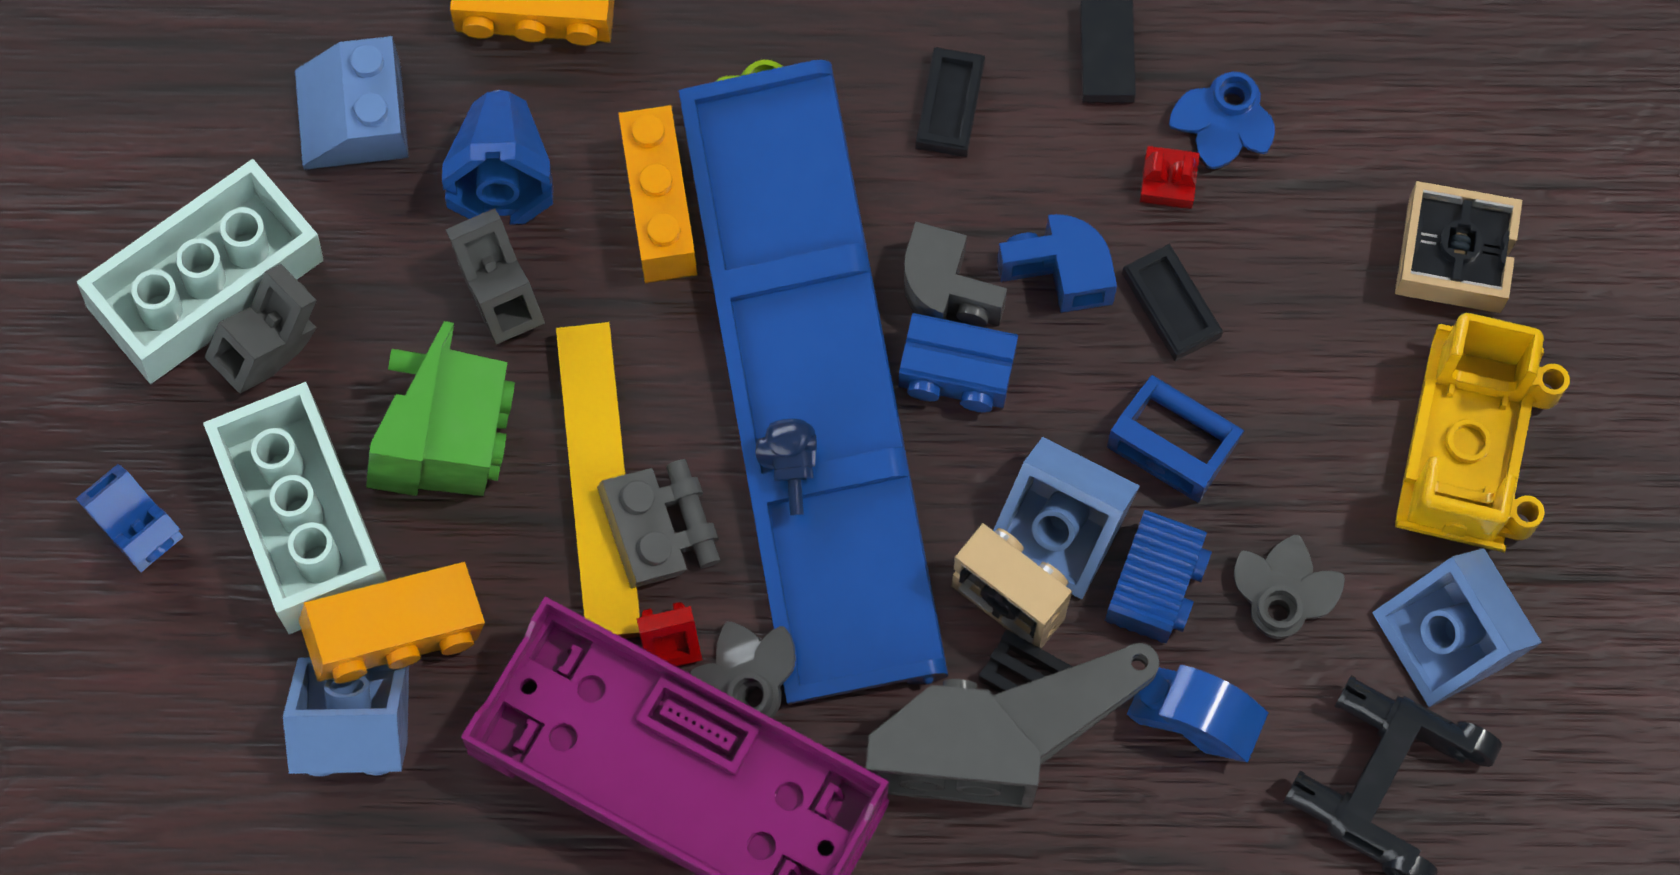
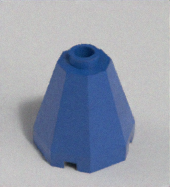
M496 90L485 93L472 103L442 165L443 190L445 189L447 208L468 219L495 208L499 216H510V224H525L553 205V180L550 160L527 102L524 99L508 91Z

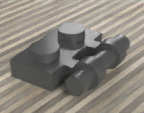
M680 459L666 465L671 481L669 486L659 488L653 468L605 479L597 486L631 589L681 576L687 570L682 553L688 551H695L700 568H707L721 561L715 542L719 540L714 523L707 522L699 498L703 495L699 479L692 477L686 459ZM679 505L687 528L686 531L674 532L666 509L668 507Z

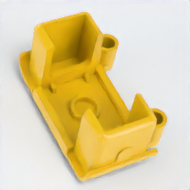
M1472 313L1460 315L1454 326L1444 324L1437 326L1430 348L1396 514V528L1505 553V537L1514 540H1525L1534 533L1542 522L1545 510L1543 504L1537 498L1526 495L1514 499L1532 407L1550 409L1558 403L1569 386L1570 377L1566 369L1561 365L1547 364L1543 367L1539 366L1544 354V335L1539 329ZM1545 384L1550 385L1553 389L1546 387ZM1518 514L1524 515L1529 522L1520 519Z

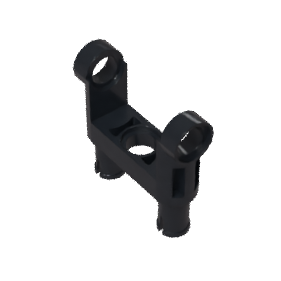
M1351 675L1334 707L1342 709L1379 729L1377 735L1381 737L1352 793L1347 791L1345 795H1342L1305 775V772L1300 770L1283 802L1291 804L1327 824L1326 831L1330 832V836L1383 864L1382 870L1387 875H1436L1438 869L1419 855L1422 850L1371 823L1376 811L1415 738L1461 763H1464L1466 759L1486 767L1493 766L1503 744L1495 735L1475 724L1463 721L1457 722V724L1451 722L1406 696L1403 698L1397 696L1394 700L1358 681L1356 677Z

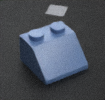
M392 36L339 42L295 70L304 170L409 158L401 66Z
M1042 437L1023 462L993 531L995 532L998 528H1001L1013 535L1024 548L1022 553L1037 565L1046 562L1055 567L1068 580L1066 587L1072 590V595L1083 599L1111 547L1140 486Z
M1484 548L1452 556L1372 612L1428 707L1434 706L1502 670L1542 643Z
M298 657L283 713L289 774L308 773L309 775L320 777L332 773L364 772L368 775H383L388 772H402L408 742L409 666L400 669H389L388 664L367 669L366 675L351 682L335 683L334 678L318 682L310 657Z

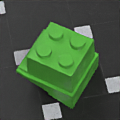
M445 321L427 354L391 349L388 370L415 374L416 376L405 396L395 395L371 442L366 488L413 496L418 495V489L484 496L487 480L498 481L507 434L498 433L496 430L497 428L506 430L515 382L505 380L507 362L450 350L454 323Z

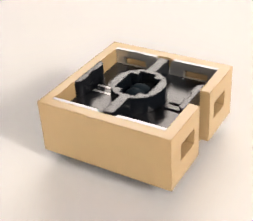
M1416 181L1409 197L1395 294L1501 313L1510 294L1515 258L1508 256L1517 241L1523 200Z
M982 523L955 556V573L953 574L951 587L1006 629L1042 649L1065 620L1072 590L1066 587L1068 580L1052 565L1046 562L1037 565L1022 553L1024 550L1022 544L1009 532L1001 528L994 532Z

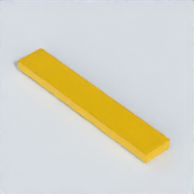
M610 323L556 328L584 617L624 639L641 637L636 619L640 618L637 587L632 589L630 587L597 489L602 480L626 474Z

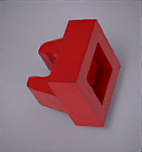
M1147 146L1140 202L1192 209L1200 153Z
M677 602L673 603V610L653 614L652 609H646L642 612L640 618H636L644 650L674 666L703 660L691 606L685 607L683 603Z

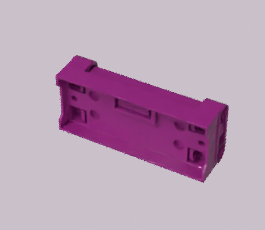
M546 596L533 615L523 640L486 702L474 714L461 736L468 750V755L510 778L518 776L697 875H851L877 829L890 801L887 799L889 781ZM531 687H537L536 691L532 694L523 693ZM822 845L834 847L833 853L829 856L820 855L817 849Z

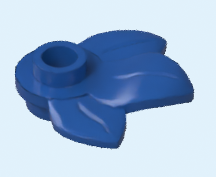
M1229 72L1220 75L1212 82L1210 88H1198L1187 91L1174 106L1169 121L1171 129L1197 134V152L1200 153L1199 157L1208 169L1222 168L1230 164L1238 156L1243 146L1250 151L1267 154L1275 135L1273 118L1259 105L1261 95L1257 84L1252 78L1241 72ZM1228 94H1236L1242 99L1243 103L1231 105L1225 101L1224 97Z

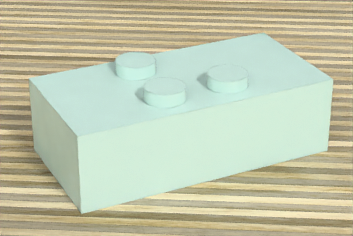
M251 159L77 281V284L88 310L151 385L211 342L219 322L249 308L265 271L282 264L297 280L324 260L318 234L255 160Z
M306 382L203 423L275 611L288 634L301 630L299 618L304 602L387 581L319 408Z

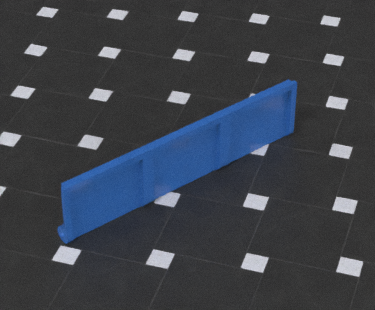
M812 60L680 89L678 91L774 629L780 626L786 627L795 645L796 661L794 670L784 682L787 704L792 705L905 681L908 684H931L934 681L944 679L949 676L832 64L826 60ZM782 419L804 420L812 425L816 433L815 467H812L814 478L801 480L803 515H790L788 481H774V470L765 468L756 458L757 440L765 437L770 423Z

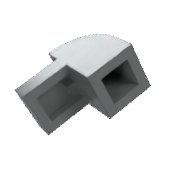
M495 208L445 229L466 284L496 345L545 323L530 282L517 261L502 220Z
M915 221L904 264V292L912 311L915 314L946 320L947 313L950 312L956 314L960 321L969 325L982 327L990 323L999 326L1005 308L1007 288L959 275L965 257L967 235Z
M282 264L265 271L251 306L218 323L205 358L239 393L264 382L300 353L314 334L317 327L309 320V317L317 300Z

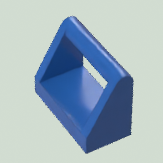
M1151 375L1111 429L1107 448L1199 503L1245 430L1154 375ZM1150 399L1222 442L1207 464L1136 422Z

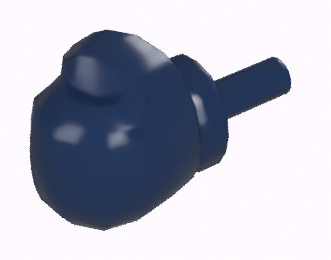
M782 419L770 423L765 437L757 440L756 458L762 466L774 470V481H788L790 515H803L801 480L814 478L812 467H815L816 433L812 425L804 420Z

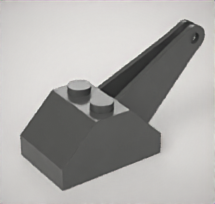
M1135 643L1105 656L992 695L989 690L977 689V684L969 680H944L943 686H929L869 735L866 769L889 781V795L1032 808L1039 783L1040 766L1148 686L1154 680L1158 671L1159 657L1156 651L1149 645ZM1133 661H1141L1145 665V669L1136 670L1131 663Z

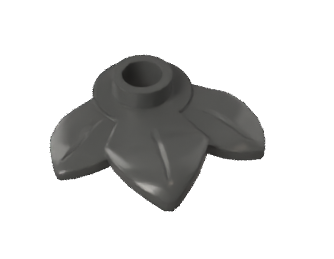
M1293 535L1277 544L1266 560L1250 551H1241L1234 568L1235 585L1242 596L1251 603V618L1255 627L1262 634L1274 639L1291 637L1301 629L1305 620L1328 615L1336 606L1344 588L1345 576L1343 573L1336 571L1313 573V564L1309 551L1299 535ZM1272 605H1280L1285 608L1288 616L1282 621L1274 620L1269 615L1268 608Z
M727 621L723 625L717 642L716 663L698 666L691 670V675L750 706L748 698L751 692L761 689L763 700L754 709L773 718L781 704L780 687L794 670L796 655L793 638L786 627L780 626L769 632L761 641L751 630L737 623Z

